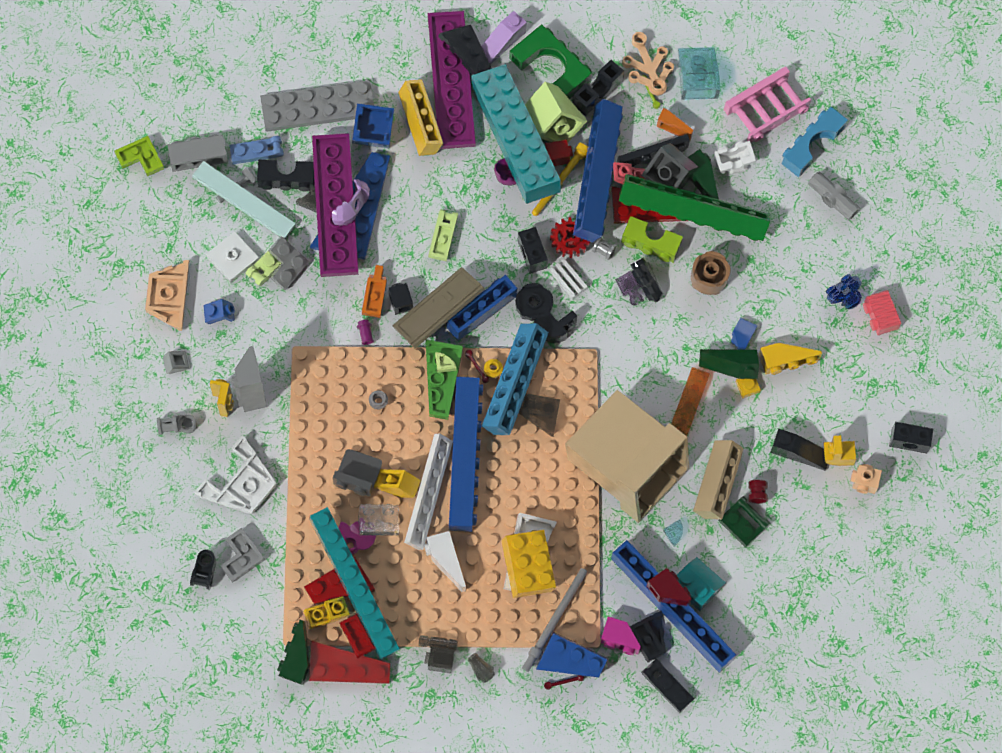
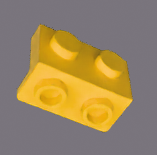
M223 379L210 380L212 395L218 397L217 405L220 416L228 417L229 411H232L234 406L230 384Z

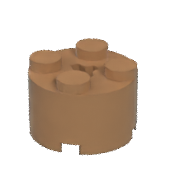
M714 251L699 255L695 259L691 271L692 287L706 295L719 294L726 287L731 269L726 258Z

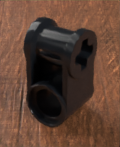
M204 549L198 553L190 579V586L199 585L206 587L208 590L211 589L216 567V558L212 551ZM206 556L212 558L209 564H203L202 559Z

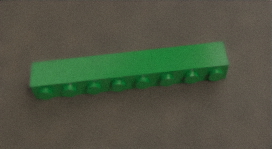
M628 174L625 175L619 195V201L624 205L638 206L645 211H656L663 216H674L681 221H692L699 226H710L717 231H728L735 236L743 235L753 241H764L770 224L769 213Z

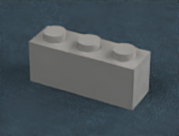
M214 134L207 138H192L190 141H174L171 144H167L172 172L198 168L203 161L210 166L228 163L223 135Z

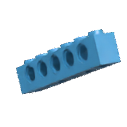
M537 323L520 324L482 424L483 428L494 435H510L549 333Z

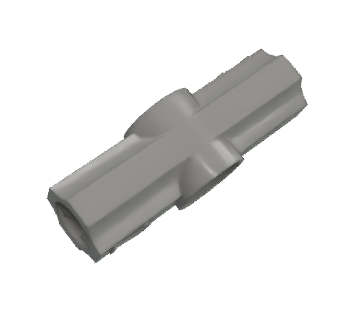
M820 171L816 172L808 181V184L822 196L823 202L828 207L835 208L847 220L852 219L860 210V207L846 195V191L842 186L836 183L833 184Z

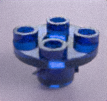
M850 274L842 277L841 282L826 290L828 301L831 304L842 302L841 306H845L848 310L857 307L862 298L858 291L862 283L860 278Z

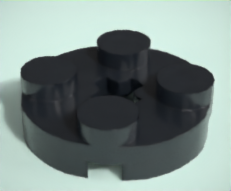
M539 283L527 284L516 295V310L522 319L535 321L545 312H551L553 308L552 293ZM532 298H535L540 303L537 306H533L529 302L532 301Z

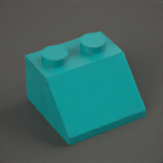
M698 557L689 562L677 574L680 585L682 587L685 586L691 593L690 603L699 611L726 584Z

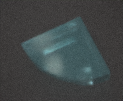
M680 519L663 529L673 547L679 543L683 534V526Z

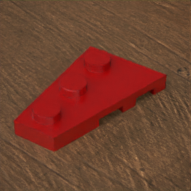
M353 557L371 592H374V586L356 557ZM335 569L304 586L314 605L339 597H348Z

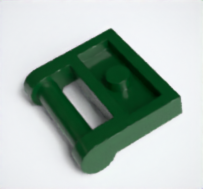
M744 496L724 513L723 519L718 520L745 548L771 524L747 503V499ZM741 507L760 525L757 529L738 511Z

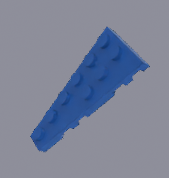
M371 152L354 178L355 180L365 182L370 189L366 203H364L355 217L357 258L366 260L390 161L389 155ZM353 182V196H354V195H355V183ZM318 234L310 245V249L319 250Z

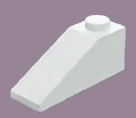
M447 531L426 537L427 544H424L426 555L431 556L435 565L461 592L466 591V585L450 532Z

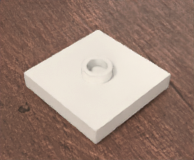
M235 231L206 254V257L230 283L259 260V257Z

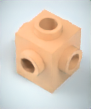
M868 464L859 465L857 470H853L851 475L852 488L857 489L859 493L867 494L869 492L875 494L879 486L882 470L874 469L873 466Z

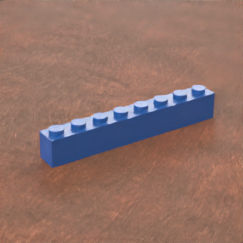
M606 99L601 100L594 107L573 232L574 236L592 243L604 234L605 228L603 225L607 216L606 207L610 199L609 188L613 181L611 178L613 163L618 150L616 145L617 139L620 136L619 127L623 119V106Z
M456 377L449 531L472 532V526H476L477 514H473V507H477L478 495H474V488H478L479 477L475 476V469L479 470L480 458H476V451H480L481 439H477V432L481 433V421H478V414H482V403L478 402L479 396H483V384H479L480 378Z
M628 540L612 553V561L662 611L666 618L719 673L735 659L736 654L690 605L682 606L657 601L646 586L648 581L659 573Z

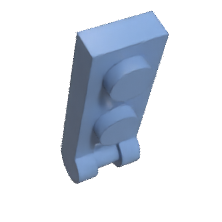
M273 136L270 139L229 145L232 164L282 157L284 152L280 146L282 144L281 137ZM273 146V150L268 151V147Z

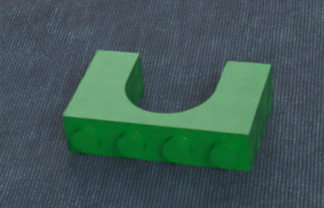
M542 24L509 52V59L521 71L541 56H553L559 59L565 67V72L552 84L558 86L569 99L584 84L591 82L592 71L589 66L583 65L579 61L578 56L574 52H570L562 40H558L551 29L545 28Z

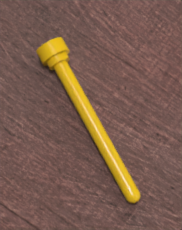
M579 143L575 147V155L559 175L561 184L580 159L586 158L588 146ZM553 195L542 198L532 210V214L538 216Z

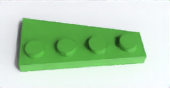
M426 339L429 417L449 419L463 346ZM435 352L444 353L455 362L457 371L437 373Z

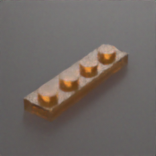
M694 367L690 371L671 425L686 436L689 433L710 373Z

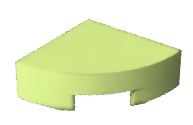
M435 352L437 373L457 371L455 362L444 353Z

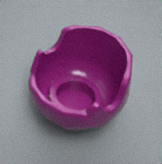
M505 158L498 160L494 166L497 181L507 186L516 185Z

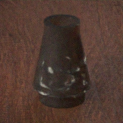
M477 653L472 654L467 661L470 663L478 681L486 683L494 677V667L483 660Z

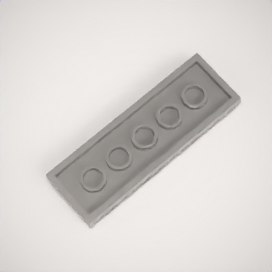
M370 80L260 95L266 132L353 120L356 116L357 103L374 106Z

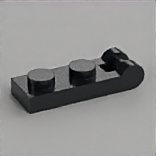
M655 659L651 662L652 665L648 669L645 668L641 673L680 714L694 700V697L668 672L658 659ZM656 671L661 674L657 679L653 675Z

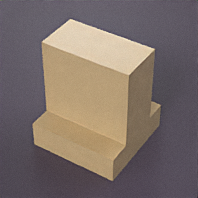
M618 390L565 443L568 460L619 500L621 509L638 523L690 469L687 436L670 423L664 427Z

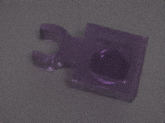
M631 271L615 279L623 296H630L631 305L636 306L635 297H638L640 302L644 301L643 296L637 291L641 287Z

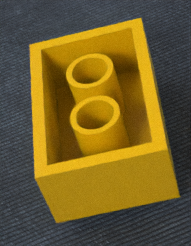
M544 530L507 535L502 539L501 542L513 598L548 593L556 588Z

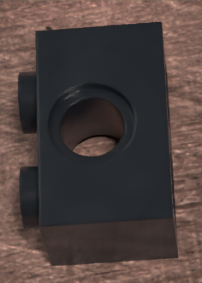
M536 227L518 232L517 241L529 274L547 269L548 259Z
M895 422L891 429L889 447L927 454L932 444L933 428Z

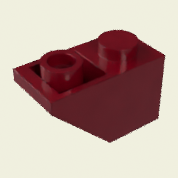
M668 568L648 581L646 587L658 602L682 606L690 604L691 593L685 586L682 587L680 585L678 576L675 572H670Z

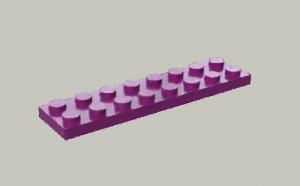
M464 11L427 13L436 123L443 141L440 149L476 147L469 71L462 65V60L456 53L453 54L449 50V45L438 37L442 32L465 26Z
M349 133L313 135L312 146L320 276L359 275L355 219L346 226L334 225L332 221L333 210H336L343 202L349 203L353 198Z

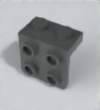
M347 449L339 470L334 472L333 484L340 489H349L358 495L370 497L382 467V460Z

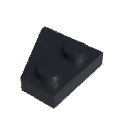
M662 611L629 626L641 646L640 651L647 663L666 653L663 639Z

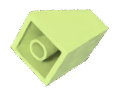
M546 81L525 104L541 139L549 142L567 139L568 143L587 122L586 118L558 86Z

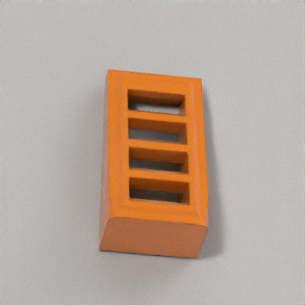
M663 108L658 117L657 127L677 136L687 134L691 140L693 129L669 110Z

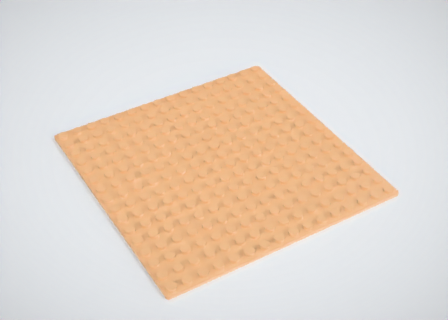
M294 346L292 348L283 644L286 646L288 641H292L294 634L291 632L295 622L298 623L299 620H303L306 626L308 646H311V641L328 646H351L339 622L357 614L349 597H344L349 616L314 629H309L303 612L306 608L317 606L313 604L304 586L334 569L309 520L310 515L328 507L337 526L341 522L351 526L354 522L364 519L367 530L366 534L376 536L375 542L370 548L358 550L352 556L356 557L374 586L375 591L371 593L398 647L532 648L536 645L579 570L583 568L587 571V574L553 632L586 648H599V484L568 460L565 443L598 410L597 351L595 349H542L511 434L494 435L483 428L482 424L500 376L496 378L489 377V382L483 383L482 377L470 358L465 356V351L471 350L473 352V358L485 374L484 364L490 359L499 360L504 368L511 348H463L457 377L480 378L479 384H483V396H479L478 402L482 403V414H478V421H481V433L477 432V439H481L480 451H476V458H480L479 470L475 469V476L479 477L478 488H474V495H478L477 507H473V514H477L476 526H472V532L449 531L452 443L427 537L447 531L450 532L466 585V591L461 592L435 565L431 556L426 555L425 548L417 550L404 543L418 491L414 498H401L373 488L369 497L358 495L349 489H340L333 484L334 472L339 470L347 449L382 460L381 469L406 470L419 480H422L434 434L440 433L453 441L456 386L449 419L429 417L426 347ZM495 365L490 366V369L496 370L497 367ZM377 390L385 392L388 396V404L380 410L372 408L369 404L370 394ZM377 398L375 402L381 403L382 399ZM519 513L557 522L547 542L556 588L552 592L513 598L512 591L503 589L507 567L501 541L505 536L514 534ZM352 543L347 544L348 548H353L354 546ZM550 637L548 638L543 648H546Z

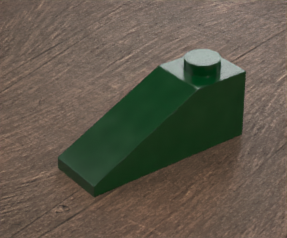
M699 149L688 156L698 166L690 177V181L702 195L719 200L711 159L708 154L703 153Z
M700 349L699 367L738 379H758L757 349Z

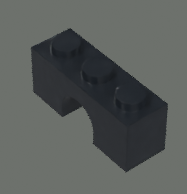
M610 60L598 71L596 79L590 85L584 84L573 95L572 103L584 116H587L594 109L595 105L608 96L623 81L624 70L614 61Z
M258 159V188L264 190L280 188L284 191L299 189L300 191L314 190V162L296 161V166L292 173L282 174L278 171L277 160Z

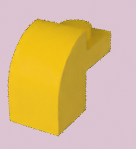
M841 435L833 436L831 442H824L825 462L835 466L854 465L856 461L855 441H841Z

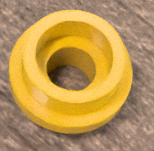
M490 359L484 364V372L488 377L496 378L502 374L503 365L499 360ZM495 365L497 369L491 370L490 366Z

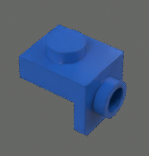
M220 299L203 305L205 323L209 325L222 320L230 322L235 320V308L233 303Z

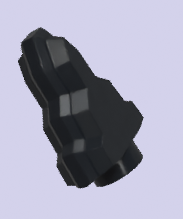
M643 257L630 265L632 268L631 273L643 289L648 300L660 301L663 292L649 262H646Z

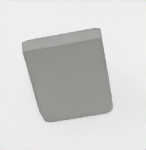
M168 351L163 356L166 374L190 369L186 351Z

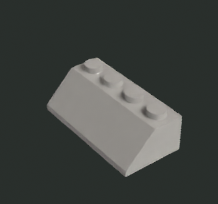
M250 346L234 369L236 376H232L239 407L243 406L244 412L267 407L254 347Z

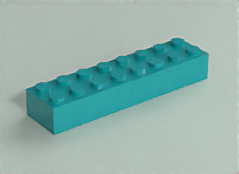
M506 64L472 75V89L525 203L528 204L561 192L559 175Z

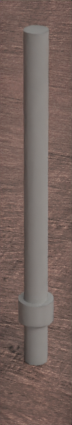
M581 568L536 645L530 649L529 657L522 667L524 671L529 672L535 660L540 658L541 650L586 576L587 571Z

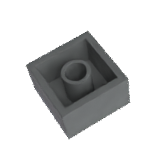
M669 143L660 147L642 173V176L646 180L683 189L698 166L674 145Z

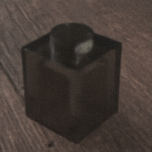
M431 646L430 652H426L424 664H428V670L451 674L455 650Z

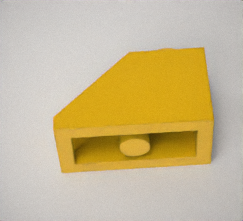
M380 469L374 488L401 498H414L421 480L406 470Z

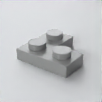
M281 236L268 250L281 263L270 278L283 290H286L309 261Z
M242 528L226 538V542L236 555L223 563L221 568L233 583L265 559Z

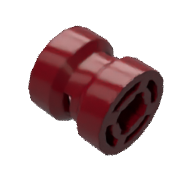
M765 480L749 481L748 488L751 492L748 495L749 502L754 504L768 502V495L765 493L768 489V482Z

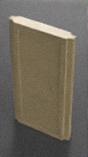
M461 267L392 326L413 348H417L485 289Z

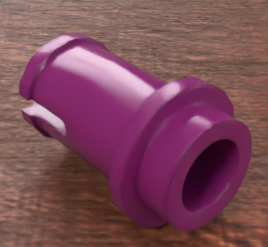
M367 319L359 321L357 325L363 345H369L374 342L370 328L372 324Z

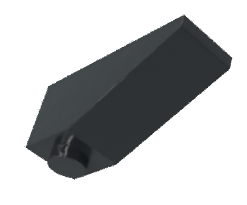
M778 428L770 453L826 471L828 464L825 462L824 448L797 434Z

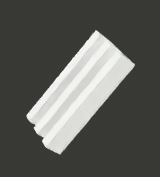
M565 259L549 269V272L571 299H574L587 289V285ZM562 267H564L568 271V273L573 277V279L578 283V285L581 288H579L576 285V283L571 279V277L566 273V271ZM557 270L560 271V273L564 276L568 283L574 288V290L576 291L575 293L559 276V274L556 272Z

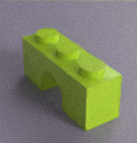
M630 216L622 235L621 243H624L628 248L639 249L646 255L657 256L664 262L670 261L674 263L683 236L665 230L664 235L660 239H650L646 235L648 223Z

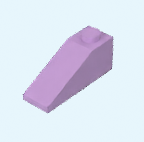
M512 11L496 27L482 45L490 65L526 33L527 22L515 11Z

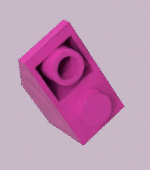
M608 616L600 643L604 644L603 646L608 649L614 650L618 648L627 655H638L641 646L628 623Z

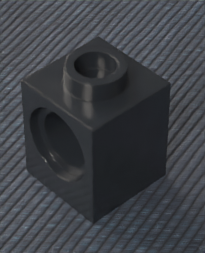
M396 283L389 288V297L395 315L408 312L413 308V301L407 283Z

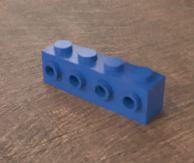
M506 275L496 279L490 287L482 291L448 320L446 328L459 341L516 298L518 288Z

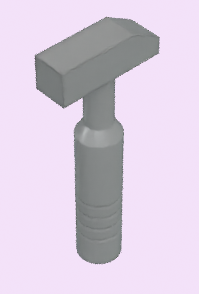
M247 167L242 170L245 178L236 182L240 186L247 181H250L253 186L256 184L255 176ZM219 195L216 197L219 203L225 200Z

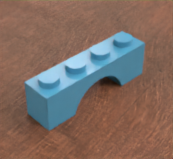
M832 107L827 111L823 110L819 114L817 122L815 124L812 122L807 127L806 133L803 136L799 135L794 142L795 145L792 148L788 147L782 155V165L798 178L811 165L813 157L810 153L809 145L819 138L834 140L846 127L848 119Z

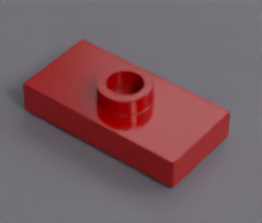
M358 614L339 622L357 659L375 650V646Z

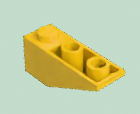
M775 343L761 347L758 354L765 375L770 373L771 375H776L788 368L789 370H794L803 364H816L820 360L822 352L783 343Z

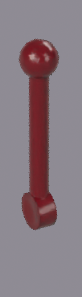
M466 350L465 356L470 358L482 377V382L488 383L489 377L485 376L473 358V352Z
M577 675V677L553 683L545 682L544 688L550 690L553 686L577 680L583 681L585 676Z

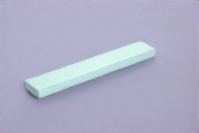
M203 161L192 175L198 182L279 237L282 236L286 239L295 227L296 223Z

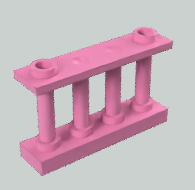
M786 66L725 102V113L727 115L736 113L750 131L747 141H750V143L761 140L764 134L794 116L802 115L809 110L811 99L808 97L801 101L787 82L790 71ZM781 86L795 106L786 110L772 91L773 88ZM766 95L780 115L771 119L758 102V97ZM751 104L765 124L756 128L743 111V106Z

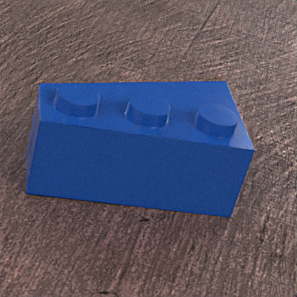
M553 632L537 664L536 670L599 678L608 659Z

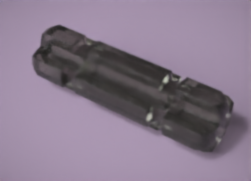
M421 635L418 644L421 647L430 646L429 648L444 650L448 648V650L456 651L458 641L438 637L428 638V636Z

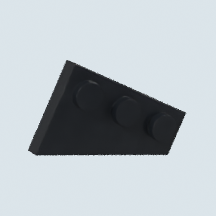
M471 24L442 32L438 35L441 41L444 40L449 45V50L453 54L456 53L462 60V65L471 75L492 69Z

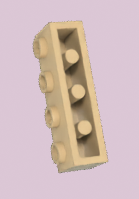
M733 440L714 441L693 509L695 513L704 519H723L744 450Z

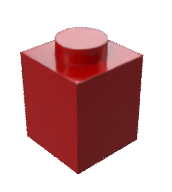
M567 139L545 143V148L554 166L565 165L570 162L573 151L571 145L568 146Z

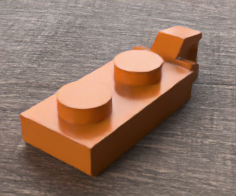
M376 265L374 275L370 274L367 279L362 315L381 318L387 284L386 277L383 276L384 269L381 265Z

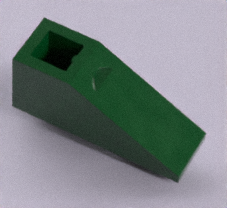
M299 620L293 626L291 633L294 636L291 642H287L284 650L287 653L286 657L280 661L277 671L280 672L279 677L303 685L310 668L305 621Z

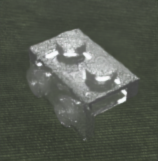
M360 505L358 513L359 535L399 536V505Z

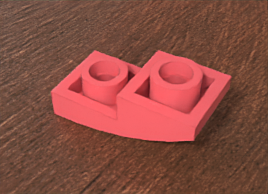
M613 163L614 181L623 184L626 174L645 179L642 176L645 169L634 168L628 163Z

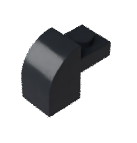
M547 311L533 323H537L549 332L546 338L547 342L560 343L567 339V331H571L576 326L577 315L574 311H571L561 320L557 321Z

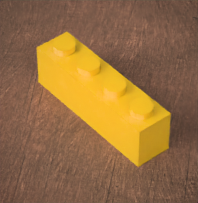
M422 79L406 80L398 93L418 155H435L442 146L443 141Z

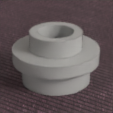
M374 391L369 396V404L374 409H383L388 404V396L383 391ZM377 398L382 399V402L376 403L375 400Z

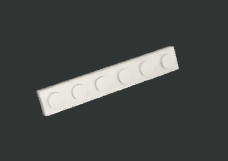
M440 433L434 434L404 542L417 550L424 549L453 443L451 439Z

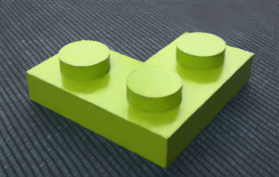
M149 136L114 150L122 169L140 161L147 177L164 170V166Z

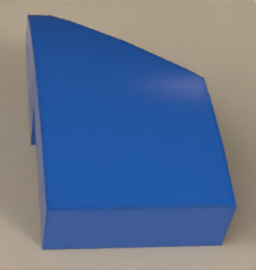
M740 317L732 332V344L737 349H746L758 325Z

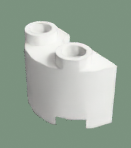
M740 141L735 144L736 147L728 149L727 146H724L714 151L719 170L722 174L725 171H730V174L740 173L747 170L749 164H755L756 159L750 141Z

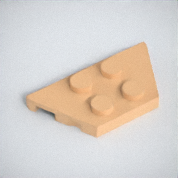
M184 260L183 263L173 267L172 265L168 266L162 271L150 273L148 280L146 312L179 331L183 329L189 260Z

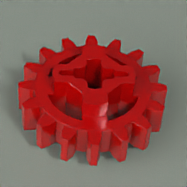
M569 217L567 222L564 219H561V224L556 222L555 228L551 229L552 235H550V241H553L552 248L557 247L556 253L561 251L563 252L562 257L569 254L570 258H572L573 254L579 257L580 251L585 253L586 247L590 246L589 241L584 239L581 241V238L573 235L575 221H572L571 217ZM558 234H560V237L562 238L560 242L558 240Z

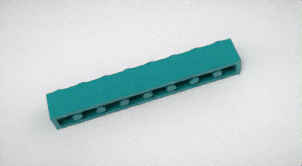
M328 507L310 515L309 520L356 613L374 644L380 660L398 652L400 649Z

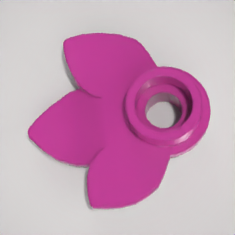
M364 519L354 522L351 526L345 522H341L338 526L346 544L352 543L354 545L353 548H349L352 555L357 553L358 550L370 548L375 542V535L366 534L367 530Z

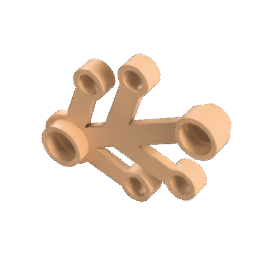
M636 32L632 36V45L638 48L643 63L627 55L623 57L622 65L625 68L633 67L648 74L650 79L641 76L637 71H631L628 80L631 83L639 82L647 86L653 95H663L667 89L665 80L673 72L674 64L672 62H665L663 71L658 77L656 70L662 59L667 57L668 50L664 46L659 47L652 62L645 47L647 36L643 32Z

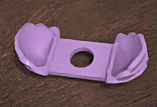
M354 179L355 195L349 203L343 202L336 210H333L332 221L334 225L346 226L355 219L369 197L370 189L365 182Z

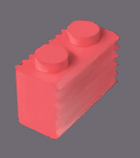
M886 290L866 296L863 308L865 313L870 315L871 329L873 331L876 330L878 336L898 330L901 321L889 291Z

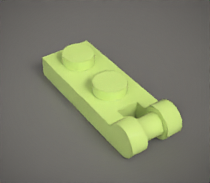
M440 209L428 258L447 262L458 213H447L446 210ZM444 220H449V221H450V224H449V223H445V222H443V221H444Z
M267 251L253 266L248 268L245 274L249 278L255 279L257 285L262 286L281 263ZM260 269L264 272L261 275L258 273Z

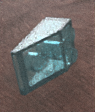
M678 48L681 99H718L720 78L715 48Z

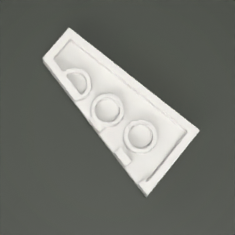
M519 513L514 534L544 530L546 541L548 542L557 522ZM507 571L503 589L511 591Z

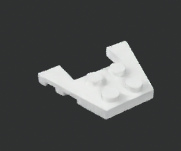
M242 435L231 449L246 461L222 491L205 479L194 494L197 497L252 515L277 485L247 442V439Z

